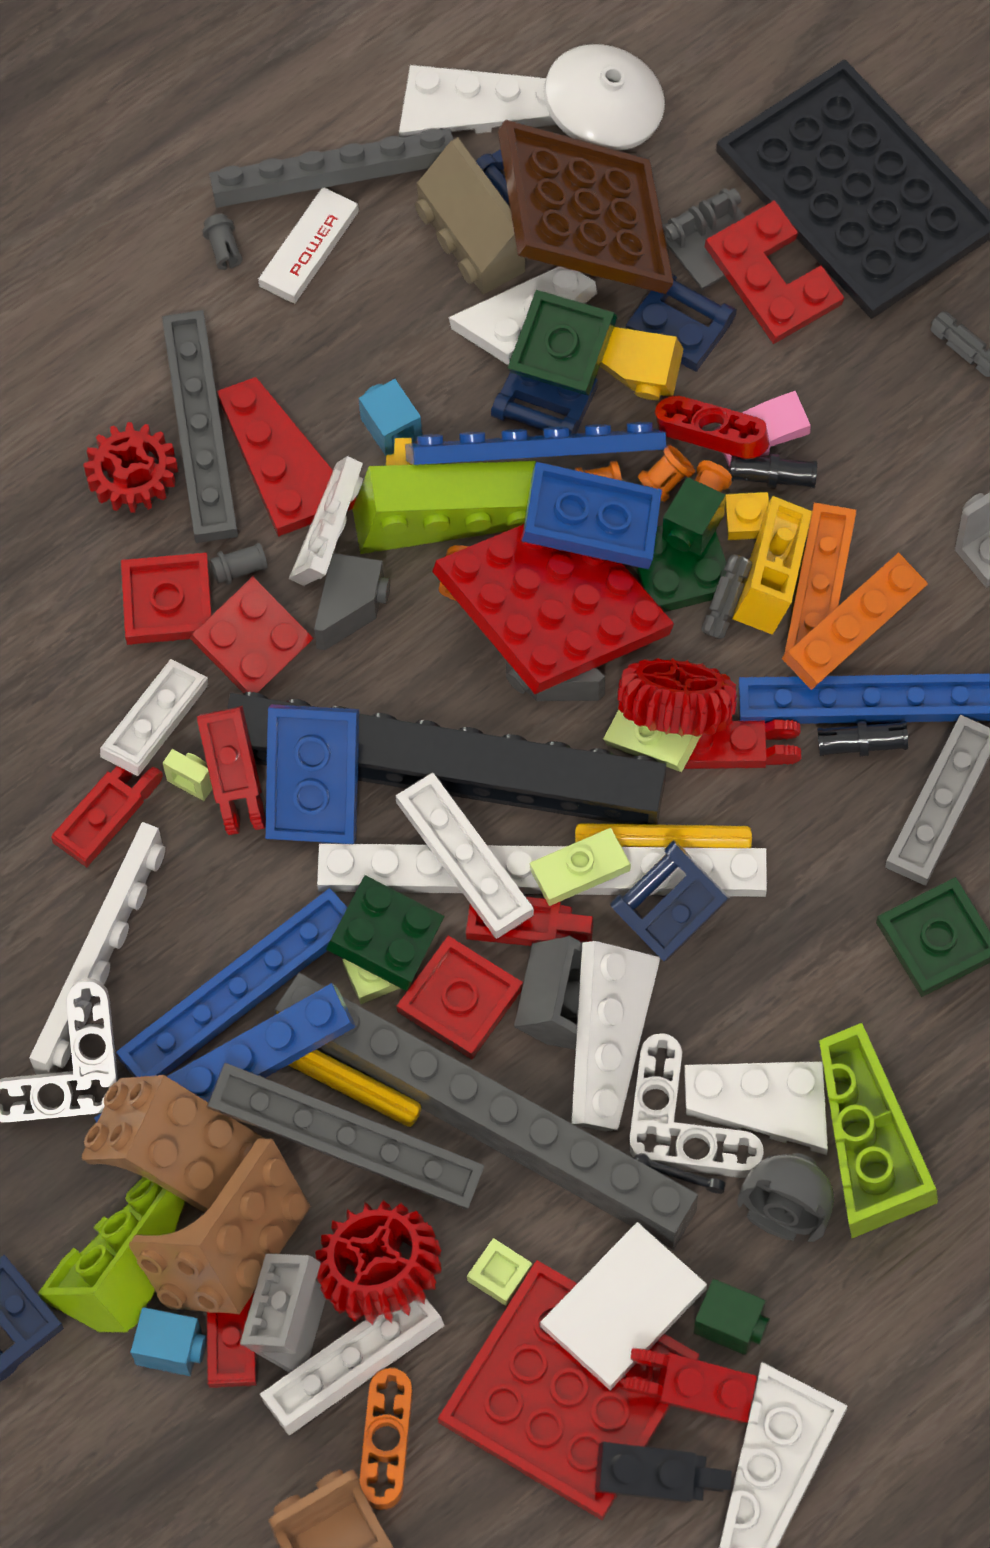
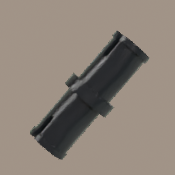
M770 454V458L756 457L751 459L731 455L729 473L732 475V481L767 483L769 488H776L777 484L815 488L817 461L779 459V454Z
M866 721L857 722V726L817 728L820 756L859 752V756H869V751L908 750L906 721L878 725H867Z

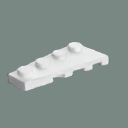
M598 941L582 943L572 1107L573 1125L601 1131L618 1130L660 957Z
M763 1362L761 1363L720 1548L778 1547L847 1410V1405Z

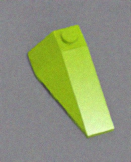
M142 1177L127 1192L125 1199L128 1204L109 1219L103 1217L93 1227L99 1234L80 1253L73 1248L61 1260L38 1292V1296L43 1302L98 1332H128L139 1322L142 1307H146L155 1289L145 1272L139 1267L137 1259L129 1247V1243L135 1235L160 1236L175 1232L185 1202L145 1177Z

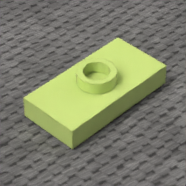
M618 710L603 740L610 747L635 756L652 757L659 763H666V767L682 772L701 736L684 735L681 737L673 733L666 735L658 730L650 731L648 727L637 726L634 724V721L626 719L623 713Z
M611 828L530 862V871L549 906L627 873L631 868V864Z

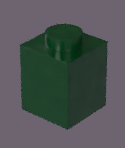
M687 477L663 517L662 538L679 551H691L701 556L724 517L726 494Z
M713 1278L695 1319L694 1334L746 1355L752 1342L760 1345L767 1330L770 1318L763 1316L766 1300Z

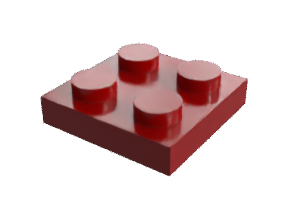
M207 552L121 560L124 627L127 645L190 639V636L212 616Z
M251 577L190 636V639L243 693H259L314 639L254 577Z
M448 935L397 1004V1012L472 1060L522 992L523 982Z

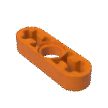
M386 1368L379 1371L373 1376L369 1385L359 1482L370 1507L377 1510H386L394 1507L400 1501L404 1490L413 1391L409 1377L403 1371L396 1368ZM388 1382H397L398 1390L404 1391L403 1395L395 1396L393 1406L394 1415L403 1414L402 1419L392 1415H385L384 1394L378 1393L379 1389H386ZM376 1411L379 1412V1413H381V1414H384V1415H380V1416L374 1417V1414H375ZM381 1427H392L400 1434L398 1445L390 1451L379 1450L372 1442L374 1433ZM371 1458L379 1462L388 1463V1483L395 1486L394 1489H386L384 1497H377L374 1488L368 1487L369 1483H376L379 1476L378 1462L369 1464ZM398 1460V1466L390 1464V1462Z

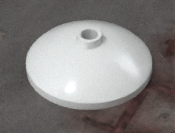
M590 44L565 52L551 66L544 86L547 109L554 122L562 131L571 138L617 151L631 149L648 140L657 130L664 113V95L655 74L639 58L613 46Z

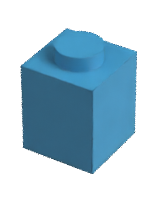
M396 379L384 385H374L363 396L358 398L360 418L385 456L394 453L395 438H412L413 443L417 441V436L422 435L421 416Z
M142 1307L131 1355L135 1365L191 1376L194 1362L201 1363L203 1360L207 1336L201 1334L202 1330L198 1318Z

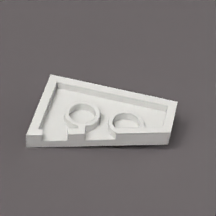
M557 267L449 317L451 329L509 365L536 290L585 304L597 294L596 283L578 271Z
M348 456L336 463L290 574V580L305 586L326 575L337 540L347 521L346 513L350 501L355 499L363 482V478L359 476L363 463Z
M823 1062L684 1066L686 1115L738 1130L741 1128L769 1135V1139L783 1143L787 1141L811 1147V1151L827 1155Z

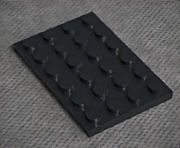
M845 59L717 142L716 152L765 205L776 201L798 232L797 240L871 319L990 240V210Z

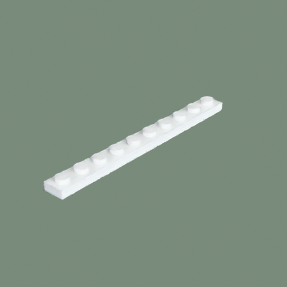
M319 844L318 892H325L329 888L333 892H356L364 875L399 893H462L428 845ZM487 845L523 894H542L530 871V862L567 847ZM622 847L631 864L630 871L576 895H625L666 854L664 851L666 847ZM684 848L691 858L728 896L766 897V848ZM678 867L650 895L666 896L687 875Z

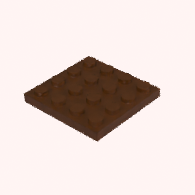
M505 120L498 129L518 256L666 294L674 283L650 160Z

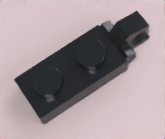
M601 1442L598 1446L595 1492L685 1503L692 1502V1500L703 1501L704 1490L730 1491L732 1471L706 1468V1456L696 1455L694 1452Z

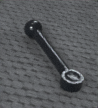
M645 1153L634 1156V1159L661 1174L706 1187L712 1193H724L726 1183L720 1179H708L651 1161Z

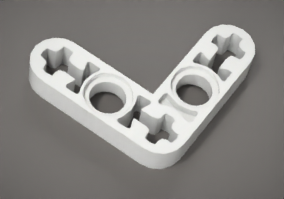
M90 978L79 980L72 986L67 995L66 1007L73 1071L0 1079V1093L1 1089L5 1088L8 1089L10 1096H23L26 1093L23 1085H31L30 1101L34 1109L26 1110L27 1101L13 1103L9 1112L4 1111L2 1104H0V1122L96 1114L103 1111L105 1107L103 1103L105 1094L100 1103L95 1102L93 1095H79L77 1099L79 1106H72L73 1089L69 1082L77 1080L76 1090L90 1088L94 1079H99L102 1087L109 1088L118 1081L110 998L107 988L101 982ZM84 988H89L92 996H100L101 1002L96 1003L92 1010L93 1020L103 1018L104 1025L88 1024L81 1028L77 1027L76 1020L81 1022L86 1020L84 1005L76 1004L75 998L81 997ZM89 1033L100 1035L106 1044L104 1054L97 1058L85 1056L79 1046L80 1040L84 1035ZM55 1083L63 1089L65 1098L60 1106L50 1108L42 1104L38 1095L39 1089L44 1084Z
M664 1033L648 1037L643 1043L640 1053L629 1143L632 1157L634 1158L637 1154L645 1153L651 1161L683 1171L737 1178L747 1177L751 1169L763 1160L764 1152L760 1139L747 1131L674 1122L682 1061L681 1046L674 1037ZM658 1048L667 1049V1056L672 1057L665 1061L663 1078L659 1076L654 1077L656 1060L655 1057L649 1056L656 1055ZM651 1089H659L667 1094L669 1102L661 1110H652L643 1103L644 1094ZM647 1134L656 1135L657 1143L670 1145L671 1135L678 1136L675 1147L676 1157L669 1156L670 1146L656 1145L654 1152H646L644 1144L638 1141H645ZM692 1138H700L708 1144L710 1151L706 1157L694 1160L685 1155L683 1151L684 1144ZM717 1141L724 1142V1152L734 1153L738 1151L739 1145L748 1146V1153L755 1155V1157L750 1156L747 1158L746 1164L737 1163L736 1155L722 1153V1162H715Z

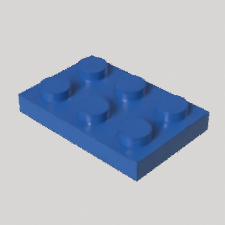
M536 462L532 472L522 542L649 569L653 560L662 490Z
M273 704L268 707L265 839L342 844L355 843L357 834L359 709Z

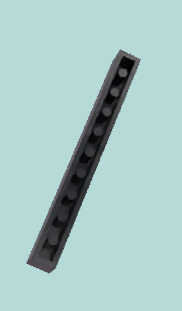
M246 692L243 695L230 693L227 709L243 706L255 764L267 766L268 707L271 704L315 707L299 699H289L284 702L268 699L266 696L256 692ZM332 706V707H330V708H344V709H349V708L342 707V706ZM375 713L372 716L359 714L358 781L407 789L429 774L434 773L449 795L454 797L618 824L658 825L666 781V763H659L652 757L643 755L633 758L616 756L611 751L601 748H594L589 751L573 749L569 745L558 741H550L546 744L530 742L524 737L515 734H506L502 737L484 734L482 731L472 727H462L459 730L440 727L437 723L429 720H418L415 723L397 720L394 716L385 713Z

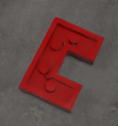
M776 201L769 203L707 238L704 245L773 344L838 308L844 301V296L822 265L786 284L767 258L770 254L795 241L798 234Z

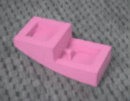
M796 391L768 400L742 412L758 417L766 423L770 444L767 451L758 457L768 456L771 446L810 434L811 425ZM723 453L730 468L731 455Z

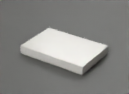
M637 1222L540 1322V1327L611 1390L636 1364L635 1361L630 1359L632 1348L649 1350L707 1289V1284Z

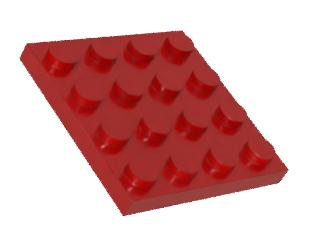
M524 524L435 561L432 572L534 694L670 635L674 626L672 620L622 563L522 542Z
M536 1260L439 1415L438 1423L603 1521L618 1495L595 1492L599 1443L610 1442L647 1447L671 1405L655 1402L654 1397L624 1389L626 1378L640 1377L647 1379L649 1382L658 1383L660 1368L636 1363L609 1390L540 1327V1322L578 1283ZM663 1334L649 1349L653 1352L671 1353L694 1360H699L700 1356L697 1352L666 1334Z

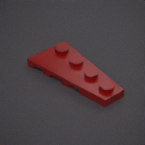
M257 377L217 391L218 401L277 536L279 537L311 525L333 473L331 467ZM356 498L350 501L347 511L353 509Z

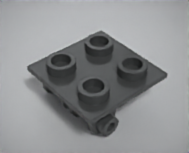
M726 188L720 190L717 195L699 202V205L690 207L687 212L676 218L669 219L667 223L662 225L666 245L702 290L725 278L723 272L704 247L706 239L746 217L737 206L741 203V197L734 188L729 191Z

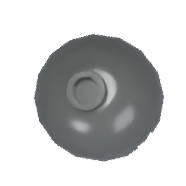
M794 1153L792 1155L769 1156L754 1166L745 1178L738 1195L737 1204L740 1208L744 1203L749 1209L747 1218L767 1233L794 1241L797 1233L803 1235L810 1234L807 1242H813L823 1237L830 1221L835 1199L830 1180L817 1166L816 1162L804 1154Z

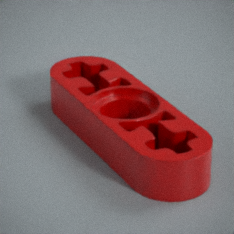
M683 396L665 398L655 408L658 428L660 431L666 432L667 437L744 459L756 458L764 454L769 448L770 442L766 423L758 417ZM711 423L722 424L719 429L714 431L702 430L705 425Z

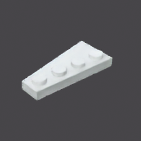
M410 65L399 137L421 134L428 129L443 130L449 128L451 132L475 129V134L492 132L494 127L501 126L505 120L531 127L557 124L551 117L545 103L544 86L546 78Z

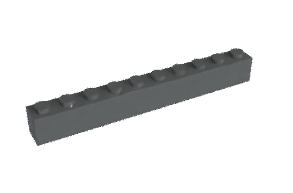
M298 973L276 1006L275 1014L282 1012L325 986ZM342 996L356 1027L316 1050L418 1101L421 1104V1109L633 1227L638 1222L660 1243L674 1250L697 1212V1193Z

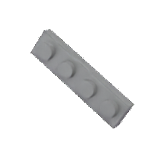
M962 715L959 716L886 860L885 868L925 886L927 885L990 759L989 727Z

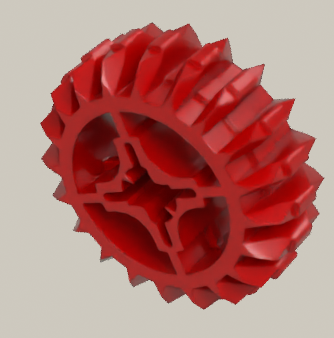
M655 658L653 661L644 659L639 661V663L630 664L627 669L623 670L617 692V699L619 700L618 710L623 713L626 719L634 721V724L637 726H646L650 731L658 730L666 735L673 733L681 737L684 735L699 737L702 733L712 735L716 731L726 730L727 725H730L737 705L736 684L730 680L729 676L721 674L716 668H707L703 663L694 664L690 663L689 660L677 661L673 658L671 660Z
M384 1199L378 1209L372 1210V1207L366 1202L363 1206V1212L355 1215L354 1212L347 1209V1220L344 1223L332 1220L331 1229L334 1234L321 1235V1245L323 1248L315 1251V1259L321 1262L317 1280L321 1284L320 1290L324 1298L332 1303L333 1308L339 1314L347 1312L348 1317L354 1322L364 1315L366 1321L373 1325L379 1315H384L385 1319L392 1323L394 1312L399 1310L410 1316L411 1308L409 1304L413 1301L425 1304L426 1296L423 1290H436L434 1275L441 1273L442 1265L439 1260L441 1248L438 1240H435L436 1235L432 1226L428 1222H424L422 1215L417 1210L409 1213L408 1208L402 1203L392 1210L390 1204ZM402 1242L412 1247V1254L409 1260L402 1258L399 1249ZM347 1264L355 1267L357 1276L354 1282L344 1278Z

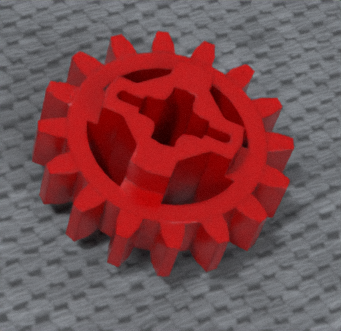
M127 422L124 432H119L115 426H111V437L106 438L99 434L96 436L98 448L87 449L89 461L84 463L86 477H88L89 489L91 492L96 491L98 502L102 504L111 499L114 511H118L122 504H128L130 513H135L138 503H143L147 509H151V498L154 496L161 500L167 498L164 486H175L173 473L178 472L176 458H174L172 443L166 444L163 432L159 431L151 436L148 424H144L140 431H134L132 422ZM149 451L156 456L159 464L155 463L154 457L148 456ZM103 471H107L108 477L114 479L113 484L106 479Z

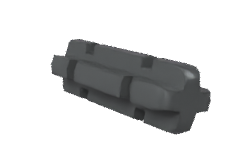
M943 311L938 314L931 323V332L941 340L946 338L948 340L946 344L970 364L976 363V369L985 377H990V349L988 351L985 349L987 344L963 324L957 326L956 322L958 320L948 312Z
M736 554L729 556L724 568L727 573L725 576H721L709 607L712 610L711 615H706L702 626V632L717 639L725 637L730 624L727 622L728 617L733 616L745 585L742 583V580L748 577L752 567V561Z

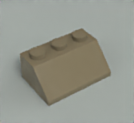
M458 137L450 141L417 182L418 201L415 202V208L421 220L425 224L431 223L437 231V239L442 249L447 254L453 253L459 261L458 267L466 282L469 284L474 282L484 295L525 273V257L518 256L510 207Z

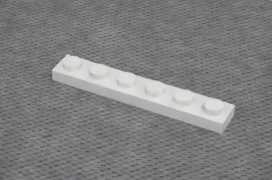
M142 822L29 1057L36 1074L56 1073L57 1068L65 1067L70 1058L71 1044L66 1007L67 995L72 986L82 979H96L103 985L105 984L110 971V963L108 962L114 948L120 949L124 944L129 930L128 918L132 910H138L144 902L147 893V885L145 883L151 870L157 871L163 861L165 846H163L158 827ZM84 988L81 997L75 998L76 1004L84 1005L86 1011L85 1022L76 1020L77 1027L80 1028L86 1024L92 1008V1003L89 1002L92 997L89 988Z

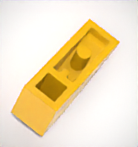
M614 327L600 367L632 391H635L636 396L648 400H659L660 395L668 397L674 395L684 349L675 336Z
M772 496L750 557L752 567L748 577L742 580V583L745 585L734 611L733 620L773 635L792 603L812 511Z

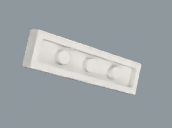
M434 773L429 774L396 795V803L496 939L534 916L532 905Z
M425 1298V1304L415 1301L410 1303V1316L403 1313L402 1310L394 1312L392 1323L386 1320L384 1315H379L373 1325L364 1320L260 1393L263 1402L286 1433L290 1436L372 1378L376 1373L444 1327L441 1316Z

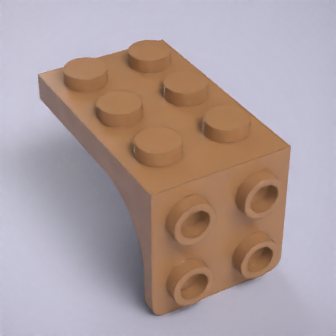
M165 1075L121 1078L112 1084L105 1094L103 1101L105 1107L98 1122L90 1128L85 1137V1149L82 1154V1160L89 1164L112 1165L134 1172L155 1182L206 1213L257 1139L265 1138L232 1117L207 1108L208 1102Z
M258 1138L214 1203L199 1219L189 1226L170 1234L160 1236L135 1235L130 1241L129 1247L136 1257L139 1267L145 1272L157 1292L158 1299L166 1307L173 1310L239 1314L256 1290L265 1255L280 1254L311 1206L274 1140Z
M336 1470L326 1475L317 1482L316 1486L318 1489L302 1499L299 1495H294L279 1503L273 1510L275 1515L269 1519L271 1530L279 1548H394L372 1511L354 1470L344 1474L341 1470Z

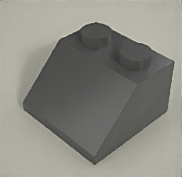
M568 936L532 943L514 1024L515 1028L544 1044L576 1050L582 954V943Z

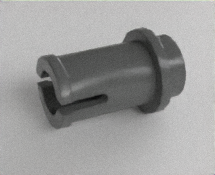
M215 214L204 221L203 236L210 241L217 268L226 270V260H228L230 269L235 268L241 264L243 258L233 235V230L235 229L234 222L228 219L225 214Z
M260 543L228 554H223L220 551L217 552V557L210 559L211 568L218 584L226 582L227 585H230L234 578L268 568Z

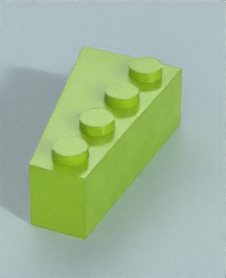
M536 461L369 466L353 507L360 554L505 532L525 523L532 472Z
M857 1024L819 1040L852 1239L937 1204V1189L863 1024Z

